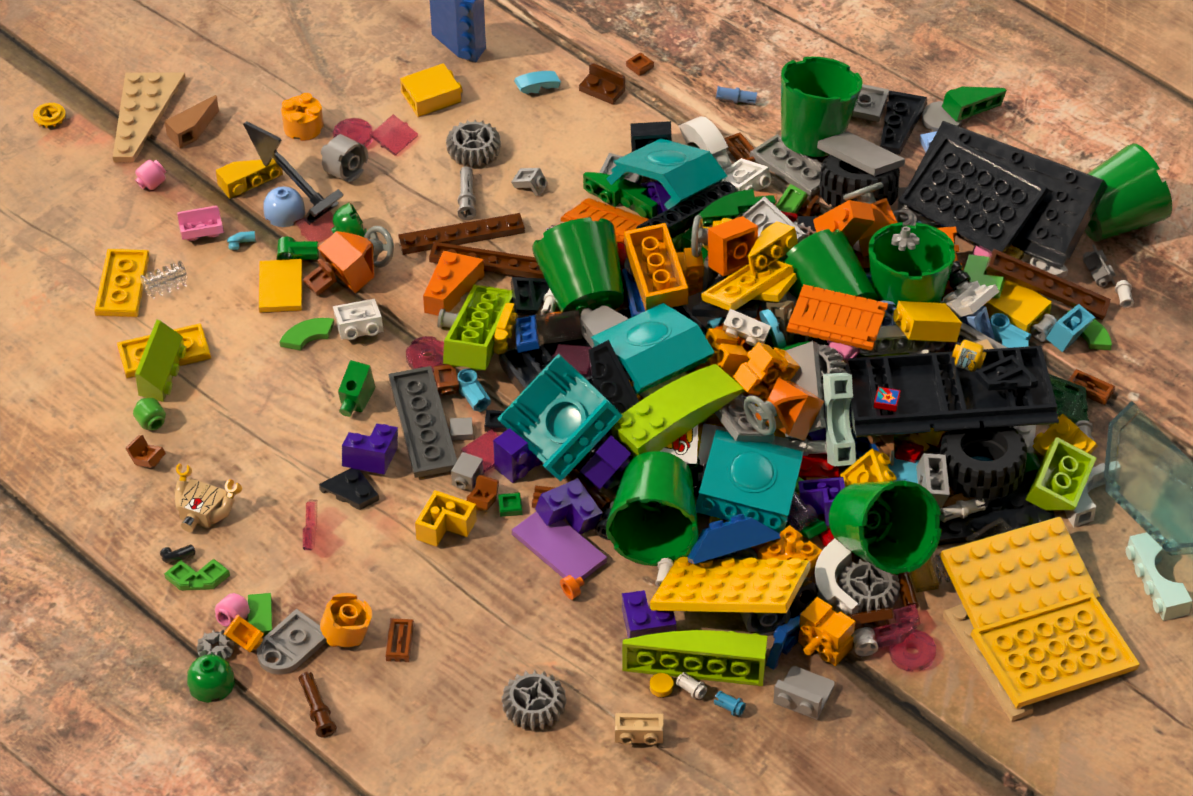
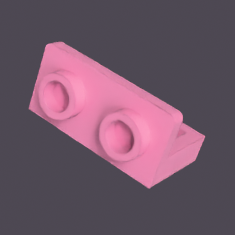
M218 206L177 213L182 240L194 241L202 236L216 237L220 233H224Z

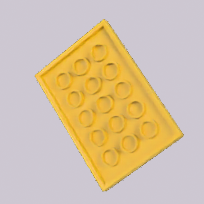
M1061 517L943 550L939 554L974 629L1085 594L1093 593L1097 600L1100 597Z
M681 557L674 562V565L650 601V607L653 611L787 613L811 569L810 561L799 558L790 560H779L778 558L757 560L756 558L734 559L727 557L692 564L688 562L687 557Z
M1093 593L975 628L971 632V637L1016 709L1138 670L1140 665Z

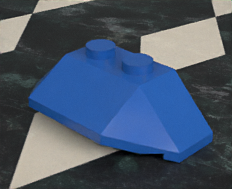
M738 514L730 517L731 521L725 523L722 520L709 523V527L702 530L687 558L689 563L697 564L781 537L778 532L751 517H744V514Z

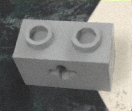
M924 453L916 466L918 484L925 487L934 496L939 508H942L950 495L946 455Z

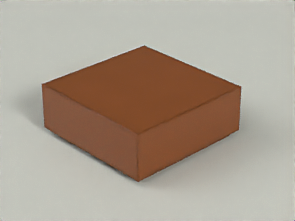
M640 52L626 61V67L638 76H641L654 67V62Z

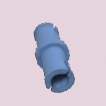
M720 86L717 88L716 99L731 100L733 103L756 104L757 92L743 91L737 87L736 89Z

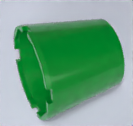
M803 57V61L796 62L791 60L786 63L781 71V139L784 145L790 150L806 156H829L830 154L817 148L818 141L847 131L862 90L863 81L860 74L852 72L850 70L851 66L843 62L825 57Z
M1136 143L1127 145L1087 173L1103 179L1108 185L1084 231L1093 241L1098 242L1164 221L1171 216L1172 198L1167 182L1161 181L1157 170L1160 169L1159 166L1142 146Z
M591 217L575 219L550 228L543 233L544 237L541 240H535L532 246L534 257L564 318L570 321H580L581 312L585 308H590L593 311L601 306H608L616 310L624 302V290L616 232L612 222L603 218L599 221H592Z
M903 222L879 229L869 242L871 283L878 296V301H891L895 303L893 306L896 308L898 301L941 303L955 260L954 243L949 236L933 226L916 223L915 226H903ZM907 226L911 229L910 233L916 234V237L920 239V244L915 245L914 250L906 247L905 251H900L898 249L899 245L893 246L891 244L893 235L900 234L902 228Z
M830 229L816 232L800 241L786 253L788 258L784 263L793 266V273H796L797 277L789 292L797 300L805 284L823 288L824 290L827 289L878 301V296L841 230L836 229L835 232H831Z
M651 451L637 455L626 466L606 524L607 538L613 543L616 552L630 561L650 566H657L658 562L663 558L678 560L690 554L698 540V522L692 473L689 466L681 458L667 452Z
M910 481L853 483L837 494L829 512V526L836 540L865 561L882 571L892 574L912 572L924 565L935 552L942 529H939V515H941L936 499L925 487Z

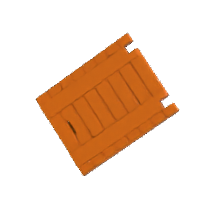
M587 198L575 208L566 212L560 221L567 222L591 217L592 221H599L601 218L607 219L614 225L617 242L624 244V232L636 229L638 225L649 219Z
M804 284L786 331L872 350L888 303Z

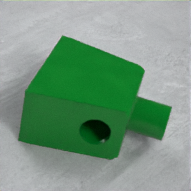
M352 360L349 361L338 390L341 402L339 412L343 416L350 417L353 411L363 412L376 386L370 365Z

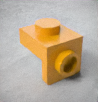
M239 615L235 617L224 632L227 637L248 652H251L253 649L256 650L263 641L261 637L264 635L262 631Z

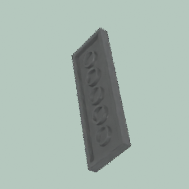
M431 366L388 374L414 477L418 478L451 471L457 462Z

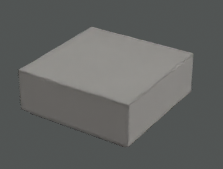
M472 417L450 419L451 440L473 439Z

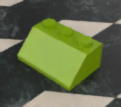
M156 319L135 377L138 396L154 398L157 401L164 402L166 394L170 395L173 385L171 381L173 376L176 377L178 375L180 367L178 363L180 358H184L187 347L184 346L183 337L161 320Z
M1056 437L1044 455L1026 500L1044 510H1075L1096 457Z

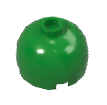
M350 202L337 209L333 215L334 227L331 229L333 234L339 231L364 237L367 229L363 230V221Z
M208 654L198 657L192 662L187 671V686L191 695L198 701L209 703L217 698L222 700L232 692L235 685L234 672L229 662L218 655Z

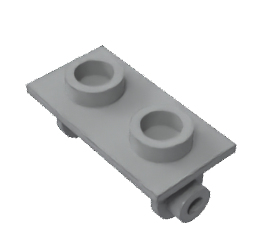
M1093 244L1094 251L1086 252L1083 255L1084 263L1089 271H1092L1091 275L1098 286L1105 287L1110 281L1115 286L1113 277L1116 274L1110 264L1106 266L1104 262L1107 259L1103 251H1098Z

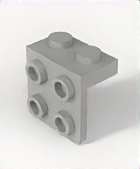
M793 666L790 668L784 681H777L774 687L773 703L818 720L834 688V681Z

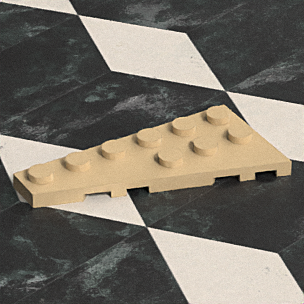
M185 72L125 73L113 151L114 162H135L144 147L146 138L150 137L154 125L158 124L170 105V99L178 92V86L184 82L186 78Z
M963 604L944 610V619L1010 721L1013 722L1033 714V704L1017 709L971 637L974 627Z

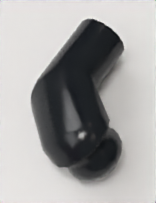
M192 544L174 551L170 547H165L160 551V556L165 563H171L195 555L196 551Z

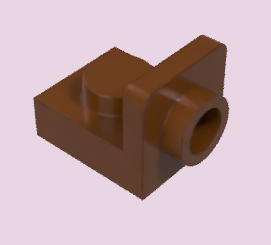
M815 195L812 201L806 199L797 212V216H818L821 210V205H819L820 196Z

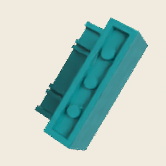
M658 139L614 160L616 166L611 169L612 174L606 179L610 185H613L617 180L620 179L621 181L631 173L658 180L671 196L664 204L667 209H670L723 181L727 174L710 151L665 139Z
M665 303L659 304L591 337L594 347L607 340L610 341L620 363L625 367L634 382L632 388L636 396L709 361L715 353L699 325Z
M558 353L497 419L507 429L510 428L528 442V448L544 463L543 466L561 482L623 415Z
M716 429L696 503V512L731 521L730 517L744 514V517H751L778 533L782 532L786 526L803 451L768 442L735 441L729 432Z

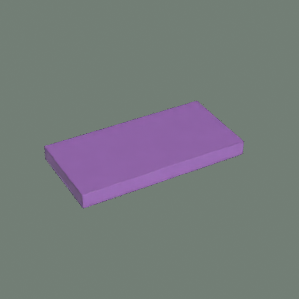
M536 511L512 529V535L562 578L571 575L574 579L581 577L584 580L607 562V557L563 520L546 526Z

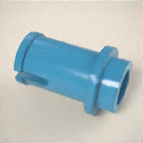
M719 691L715 696L718 700L714 699V705L730 711L733 716H740L746 706L743 699H736L723 693V691Z

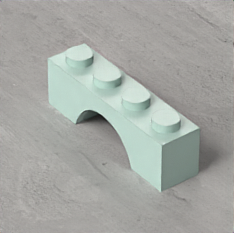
M848 373L823 374L827 463L833 466L852 465L856 462L855 441L852 437L849 420L850 402L853 398L852 375Z
M1156 531L1130 536L1128 546L1125 549L1126 555L1129 560H1132L1137 577H1141L1144 583V590L1153 601L1155 612L1160 614L1163 621L1189 615L1192 599L1184 584L1169 581L1156 570L1155 566L1161 562L1164 546Z

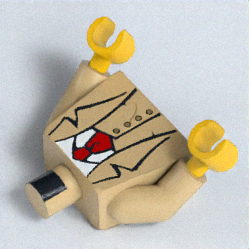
M179 463L176 466V472L180 475V479L176 483L175 505L179 511L180 519L183 520L181 527L187 532H192L196 525L207 529L214 523L228 517L235 501L234 495L242 491L241 484L236 483L235 488L232 490L234 481L229 479L225 483L226 490L192 478L186 481V478L192 473V468L187 465L186 472L182 473V464Z

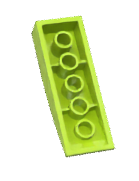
M480 285L472 287L444 340L443 364H449L452 367H468L476 371L486 370L494 354V333L506 303H513L512 290Z
M717 364L707 366L665 385L628 409L611 428L612 437L624 446L633 458L645 452L660 451L744 392V388Z
M689 630L656 633L624 639L622 643V671L653 675L665 673L672 677H679L680 674L686 672L692 678L699 680L763 686L768 636L756 633H737L735 631Z

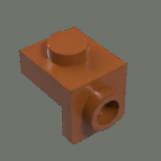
M321 258L317 260L319 267L303 279L304 284L316 296H319L337 281L334 275L336 272L334 267L329 262L325 263Z
M449 364L433 366L438 393L452 395L455 391H459L456 367H452Z
M138 435L126 446V451L134 464L138 466L152 468L159 464L160 460L166 455L163 447L148 445L143 435Z
M479 475L476 479L475 489L467 496L466 501L476 504V510L487 511L497 499L499 481Z

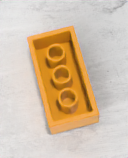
M666 223L625 231V251L645 311L662 303L671 308L688 304V286Z

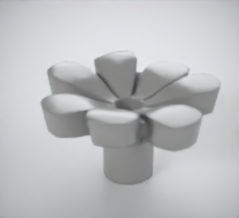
M905 226L900 234L893 235L891 244L893 246L899 245L898 249L900 251H905L906 247L914 250L915 245L920 244V239L916 237V234L910 233V227Z

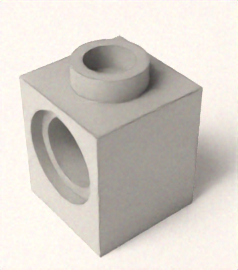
M462 452L451 470L452 485L472 492L476 486L477 477L484 473L483 459Z

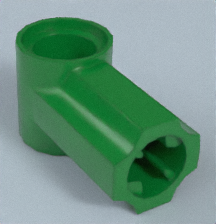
M282 237L278 240L277 260L318 259V241H296L292 237Z

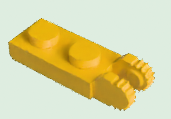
M513 303L505 304L497 324L493 351L496 354L506 352L508 348L506 340L511 338L512 325H516L517 313L514 312Z

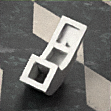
M700 116L679 125L686 144L694 142L700 149L710 151L723 170L732 165L726 152L728 146L722 134L708 118Z
M1114 460L1101 463L1092 468L1075 510H1065V514L1073 527L1094 521L1096 505L1089 497L1088 492L1096 487L1115 481L1118 466Z
M834 539L823 549L816 562L815 581L818 588L817 594L820 599L832 606V610L836 607L838 612H842L845 615L858 613V603L836 583L845 566L849 567L851 564L852 554L844 545Z

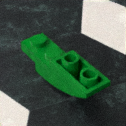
M585 172L583 174V189L597 196L603 202L613 207L621 203L626 208H630L641 217L647 219L657 216V202L646 196L647 189L627 179L621 181L619 179L613 185H610L606 179L610 176L609 174Z
M753 189L735 192L714 201L699 214L703 219V227L711 226L713 221H721L723 218L733 220L738 215L742 216L764 196L755 197ZM774 195L765 196L772 204L776 203Z

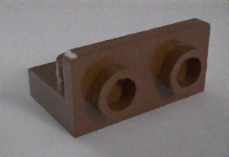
M591 63L589 65V74L579 84V91L614 105L625 92V76Z
M884 608L848 614L847 616L855 620L854 631L868 627L872 628L875 634L890 631L889 619L893 618L892 609Z

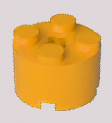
M303 93L282 102L283 129L288 137L292 139L297 137L301 141H306L317 137L321 133L324 125L322 106L310 93Z
M339 593L333 596L327 603L320 622V629L330 646L353 647L362 644L372 619L371 607L365 600L362 602L357 599V595L351 593Z

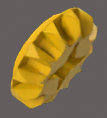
M57 103L42 104L33 112L34 122L39 127L43 125L46 128L49 126L55 127L56 124H62V120L66 118L65 109Z

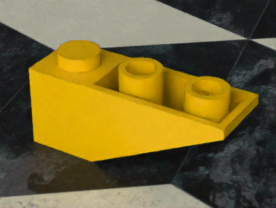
M274 159L271 160L268 166H264L262 160L232 162L216 169L217 184L229 199L283 175L282 168Z
M776 221L760 233L748 255L752 275L757 274L784 256L798 244L795 227Z

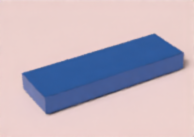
M535 315L517 318L515 334L518 352L538 349L539 339Z

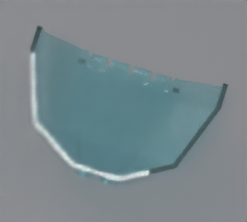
M1131 401L1108 426L1104 477L1106 478L1105 491L1170 556L1193 554V462Z

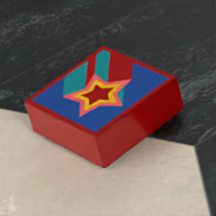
M878 387L874 408L897 411L901 390Z

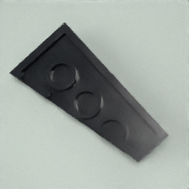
M889 90V100L887 102V112L884 119L885 124L880 147L894 154H901L927 105V97Z

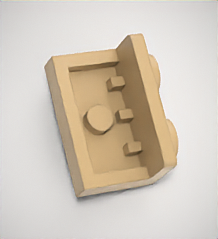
M615 713V743L626 745L632 743H646L648 745L663 743V714Z

